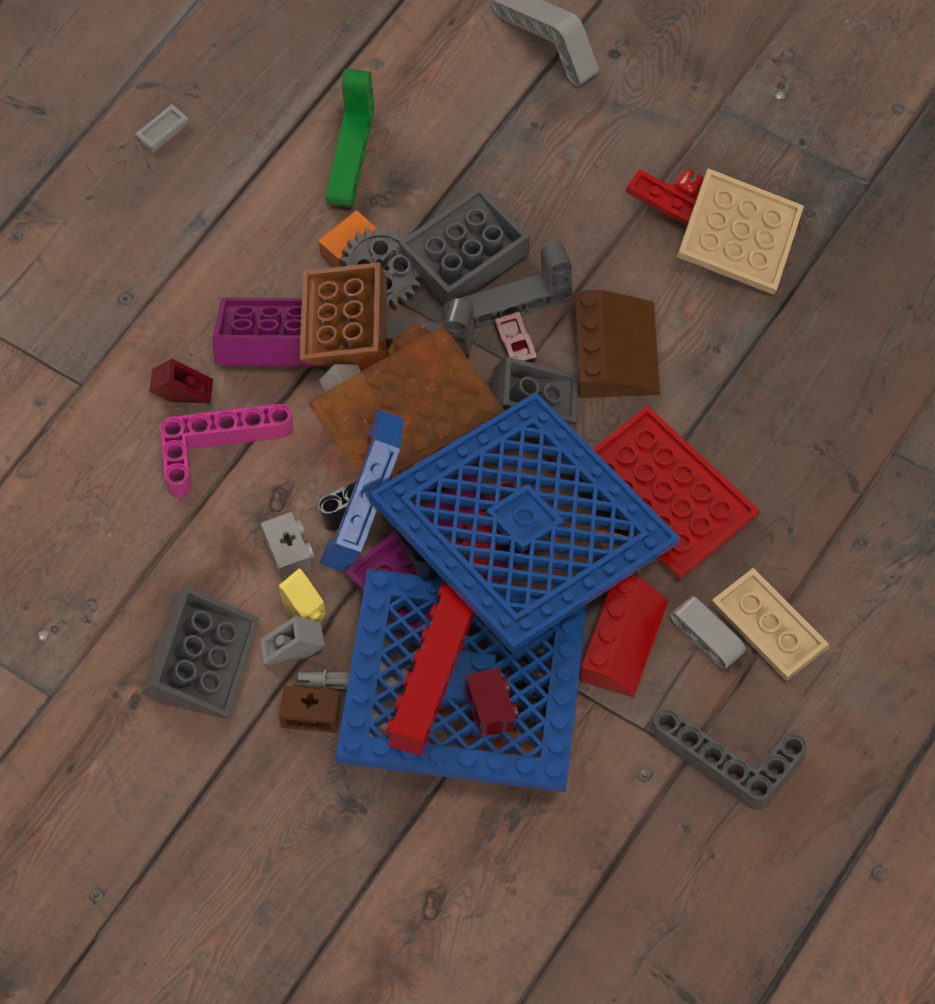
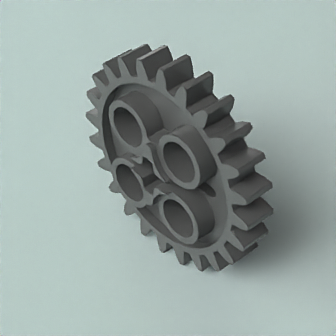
M376 226L372 234L366 228L364 237L357 232L355 235L356 241L349 239L347 242L349 248H343L341 253L345 257L340 258L339 264L352 266L380 262L382 265L390 253L395 252L396 255L389 261L383 271L389 290H387V308L390 303L396 309L398 300L405 304L407 302L406 296L411 298L414 296L415 292L413 289L419 288L420 283L417 280H420L422 277L399 246V242L403 240L399 238V230L394 235H391L389 227L385 229L384 233H381L379 226ZM373 247H381L384 250L385 254H376L373 250ZM393 263L402 264L405 271L398 272L395 270Z

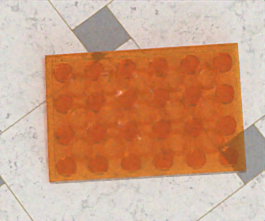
M444 325L310 400L309 403L315 415L358 476L373 439L368 433L377 410L379 409L403 418L401 448L389 480L504 412L503 407Z

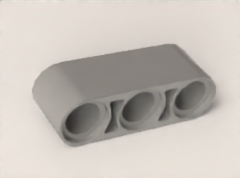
M690 596L670 613L674 624L721 669H727L746 652L743 642L696 597Z

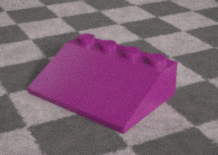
M221 298L213 333L214 365L227 367L234 365H249L252 367L261 365H275L277 367H286L288 365L303 367L320 366L300 361L302 298Z

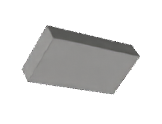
M171 104L135 133V138L150 152L154 153L190 124L189 118Z

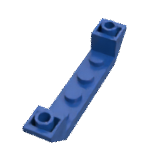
M379 409L377 410L368 433L373 439L335 539H328L319 562L320 564L345 572L361 553L377 512V508L368 499L369 493L388 482L401 448L403 418Z

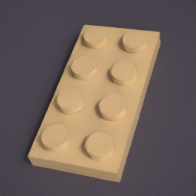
M754 568L712 600L711 605L786 681L790 680L829 647V643Z

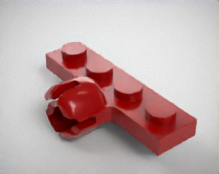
M639 169L628 184L625 192L687 227L704 177L698 174L692 182L690 178L695 171L688 169L682 171L673 184H666Z

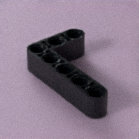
M356 481L324 496L319 501L318 508L328 529L338 530ZM381 513L418 576L423 579L436 577L438 573Z

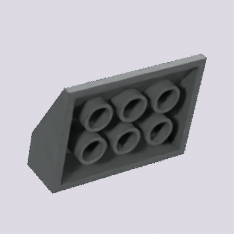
M479 187L401 240L399 246L431 292L445 305L452 299L473 294L529 255L530 236Z
M184 586L173 596L141 694L167 705L227 718L260 618Z

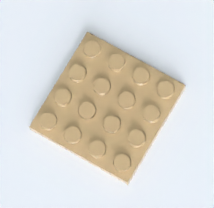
M708 168L677 257L774 295L777 291L804 206Z

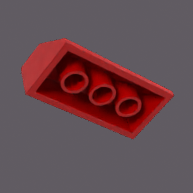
M633 576L627 577L612 587L607 595L581 666V682L634 698L669 600L646 581Z

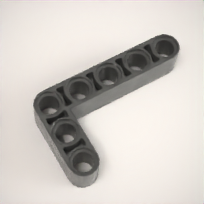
M553 241L543 246L541 249V274L458 298L467 300L473 305L474 330L492 325L495 319L516 312H520L522 316L568 301L572 296V265L561 241ZM450 301L442 307L445 319Z
M452 299L449 303L445 324L390 315L386 316V350L408 354L415 353L416 355L460 362L469 359L475 336L473 305L469 301Z
M662 710L655 717L654 736L661 744L754 810L764 809L771 803L802 765L805 758V739L798 734H789L779 742L756 770L676 712ZM663 724H670L674 728H672L671 730H664L660 726ZM686 740H692L696 743V745L686 746L683 744V742ZM795 748L799 753L790 754L786 749ZM714 756L718 758L719 761L716 763H710L706 760V758ZM776 768L779 769L782 772V774L773 775L769 772V770ZM730 773H738L742 778L736 780L728 775ZM760 789L765 792V795L756 796L752 791Z

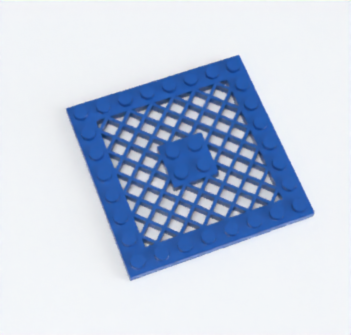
M537 392L371 491L368 498L511 653L678 545L680 537ZM520 436L519 442H518V441H512V440H514V439H516L517 437ZM524 437L539 439L538 444L525 443ZM499 449V454H493L494 451ZM504 449L518 451V457L503 455ZM523 452L537 454V460L523 458ZM542 455L556 457V463L542 461ZM478 462V467L471 466ZM483 462L498 464L497 470L483 468ZM502 465L515 466L517 471H502ZM522 468L536 469V475L522 474L521 470ZM541 470L555 472V478L540 476ZM560 473L574 475V481L560 479ZM458 474L457 480L450 479ZM462 475L476 476L477 482L462 481ZM482 477L496 479V485L482 484ZM501 480L515 482V488L501 486ZM520 483L527 484L520 489ZM435 487H437L436 493L429 492ZM441 487L456 489V496L441 494ZM539 487L554 488L553 494L539 492ZM559 489L572 490L573 497L558 495ZM461 490L475 492V498L460 496ZM578 491L592 493V499L578 498ZM480 493L495 495L494 501L480 499ZM499 496L506 497L499 502ZM420 500L435 502V508L420 507ZM440 503L454 505V511L440 510L439 505ZM557 505L572 506L571 512L558 511ZM459 506L474 508L473 514L459 512ZM577 507L591 509V515L576 513ZM478 510H486L485 516L478 515ZM596 510L610 512V518L596 516ZM615 514H616L621 520L615 519ZM426 517L433 518V524ZM438 519L453 521L452 527L438 526ZM564 521L571 522L570 528L563 527ZM457 522L472 524V530L457 528ZM576 523L590 525V530L575 529ZM477 525L492 527L491 533L476 531ZM595 526L609 528V534L595 532ZM496 528L500 531L502 535L496 534ZM614 529L628 530V537L614 535ZM444 536L451 537V543ZM550 536V541H549V542H548V541H542V540L545 539L546 537ZM555 536L569 538V544L555 543ZM456 538L471 540L470 546L456 545ZM574 539L589 541L588 547L574 545ZM475 541L490 543V549L475 547ZM594 542L608 544V550L594 548ZM495 544L509 545V552L494 550ZM613 545H620V547L613 551ZM514 548L520 553L529 549V555L514 553ZM534 549L549 551L548 558L534 556ZM554 552L568 554V561L553 559ZM462 555L469 556V561H467ZM573 555L587 557V563L573 562ZM474 557L489 559L488 566L473 564ZM593 558H598V559H600V560H598L597 562H595L594 564H592ZM493 560L508 562V568L494 567ZM513 563L527 564V571L513 569ZM533 565L547 567V574L532 572ZM552 568L567 570L566 577L552 575ZM572 571L580 572L572 577ZM480 574L487 575V581ZM492 576L507 578L506 585L491 583ZM512 579L526 581V588L511 586ZM531 582L546 584V590L531 589ZM551 585H558V587L551 591ZM499 594H505V600ZM510 595L525 597V603L510 602ZM530 598L538 599L530 604Z
M367 569L336 752V763L566 792L587 604L512 654L505 650V645L500 640L497 641L491 635L493 632L488 627L485 628L479 622L481 619L475 614L471 626L478 633L472 637L467 635L440 707L441 709L447 706L453 713L443 718L438 712L435 720L436 724L433 725L428 739L430 744H426L423 755L419 756L389 747V735H382L377 728L385 722L388 724L390 717L393 718L397 714V711H394L395 706L386 711L381 703L390 698L396 704L397 693L405 689L403 685L406 676L401 670L408 665L413 669L415 667L412 665L415 651L410 654L405 646L414 642L421 650L423 643H421L420 637L425 626L430 627L432 622L428 620L424 613L431 610L434 604H439V588L441 583L446 582L442 578L423 579L418 575ZM499 594L505 600V594ZM510 595V602L524 604L525 597ZM530 598V604L538 599ZM405 606L410 613L401 617L396 610ZM388 616L395 621L387 626ZM417 619L422 626L413 630L408 623ZM401 628L406 633V636L397 640L392 633ZM555 636L553 648L547 641ZM386 639L391 645L383 650ZM485 639L490 646L482 651L476 644ZM540 646L546 654L538 658L532 650ZM398 652L403 659L394 664L389 656ZM497 652L503 660L495 664L496 655L493 654ZM523 656L531 662L524 668L517 662ZM552 660L551 671L544 665ZM381 661L387 667L382 672H380ZM510 666L515 672L507 678L510 694L512 695L510 701L516 704L519 703L525 709V711L518 714V719H515L514 727L522 735L514 740L507 732L480 738L475 721L472 722L466 716V714L471 712L464 690L466 675L494 668H500L501 671ZM537 669L543 677L535 682L529 674ZM394 675L400 682L390 687L385 680ZM522 679L528 687L519 691L513 684ZM549 683V691L547 695L545 691L542 689V687ZM377 685L384 691L376 696ZM532 693H535L540 699L534 705L526 699ZM546 707V716L544 718L538 711ZM373 709L380 715L372 720ZM529 717H532L538 723L531 729L523 723ZM459 719L465 727L456 732L450 724ZM444 730L449 738L440 743L434 735ZM544 730L543 741L541 742L536 735ZM472 733L478 741L468 746L463 738ZM498 737L506 743L499 750L491 743ZM529 741L535 748L526 754L520 745Z

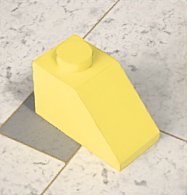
M299 568L279 585L283 610L291 618L298 616L322 622L326 614L324 601L304 572Z

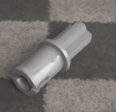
M324 669L323 672L299 671L298 680H301V683L298 684L315 689L320 687L347 689L350 672H328L327 669Z

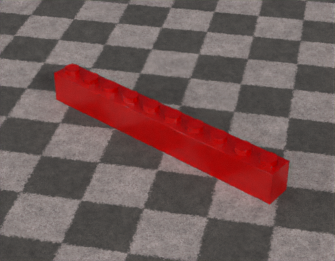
M478 510V515L485 516L486 512ZM464 523L463 529L472 530V524ZM477 525L476 531L491 533L492 527ZM496 528V534L502 535L500 531ZM458 540L456 545L470 546L471 540ZM475 541V547L490 549V543ZM495 544L494 550L499 551L501 544ZM462 555L467 561H469V556ZM474 557L473 564L488 566L489 559ZM480 574L487 581V575ZM441 583L438 592L439 604L432 606L429 621H432L430 627L425 626L421 636L423 646L421 650L416 649L413 656L412 665L415 667L413 672L408 671L403 685V688H406L404 695H398L394 711H397L395 718L390 717L386 727V734L389 735V747L422 756L475 615L447 583Z

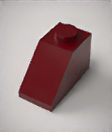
M171 358L152 369L149 392L169 402L209 403L211 402L213 378Z

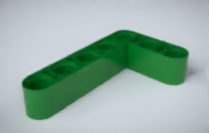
M344 69L342 95L345 113L327 186L326 204L353 208L374 117V95L370 71Z

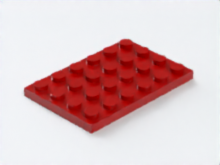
M648 405L593 448L621 479L680 537L678 545L656 558L679 581L759 516L760 510ZM615 514V519L621 520V519Z

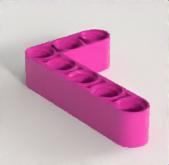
M274 404L173 416L165 419L161 424L164 476L169 493L174 497H183L191 491L189 449L288 437L294 429L290 408L284 404ZM280 419H284V420H285L284 422H281V423L276 422V421H278V420H280ZM251 423H259L255 426H250ZM225 426H232L229 429H223ZM199 429H206L203 432H196ZM173 432H179L177 435H170ZM180 455L179 458L172 459L173 456ZM176 479H183L180 482H173Z

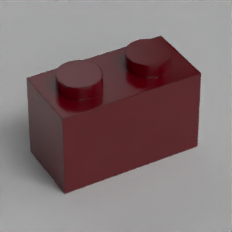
M500 668L466 675L464 690L480 738L512 731L515 719H518V709L516 703L510 701L508 695L510 693L507 677H502Z

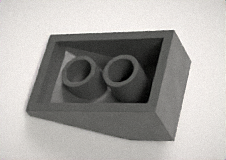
M507 356L493 368L490 417L494 418L537 392L567 424L574 425L577 423V374Z

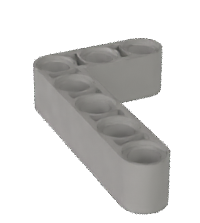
M543 0L492 1L491 5L494 12L502 20L554 42L567 78L576 87L581 86L599 72L584 26L575 14Z

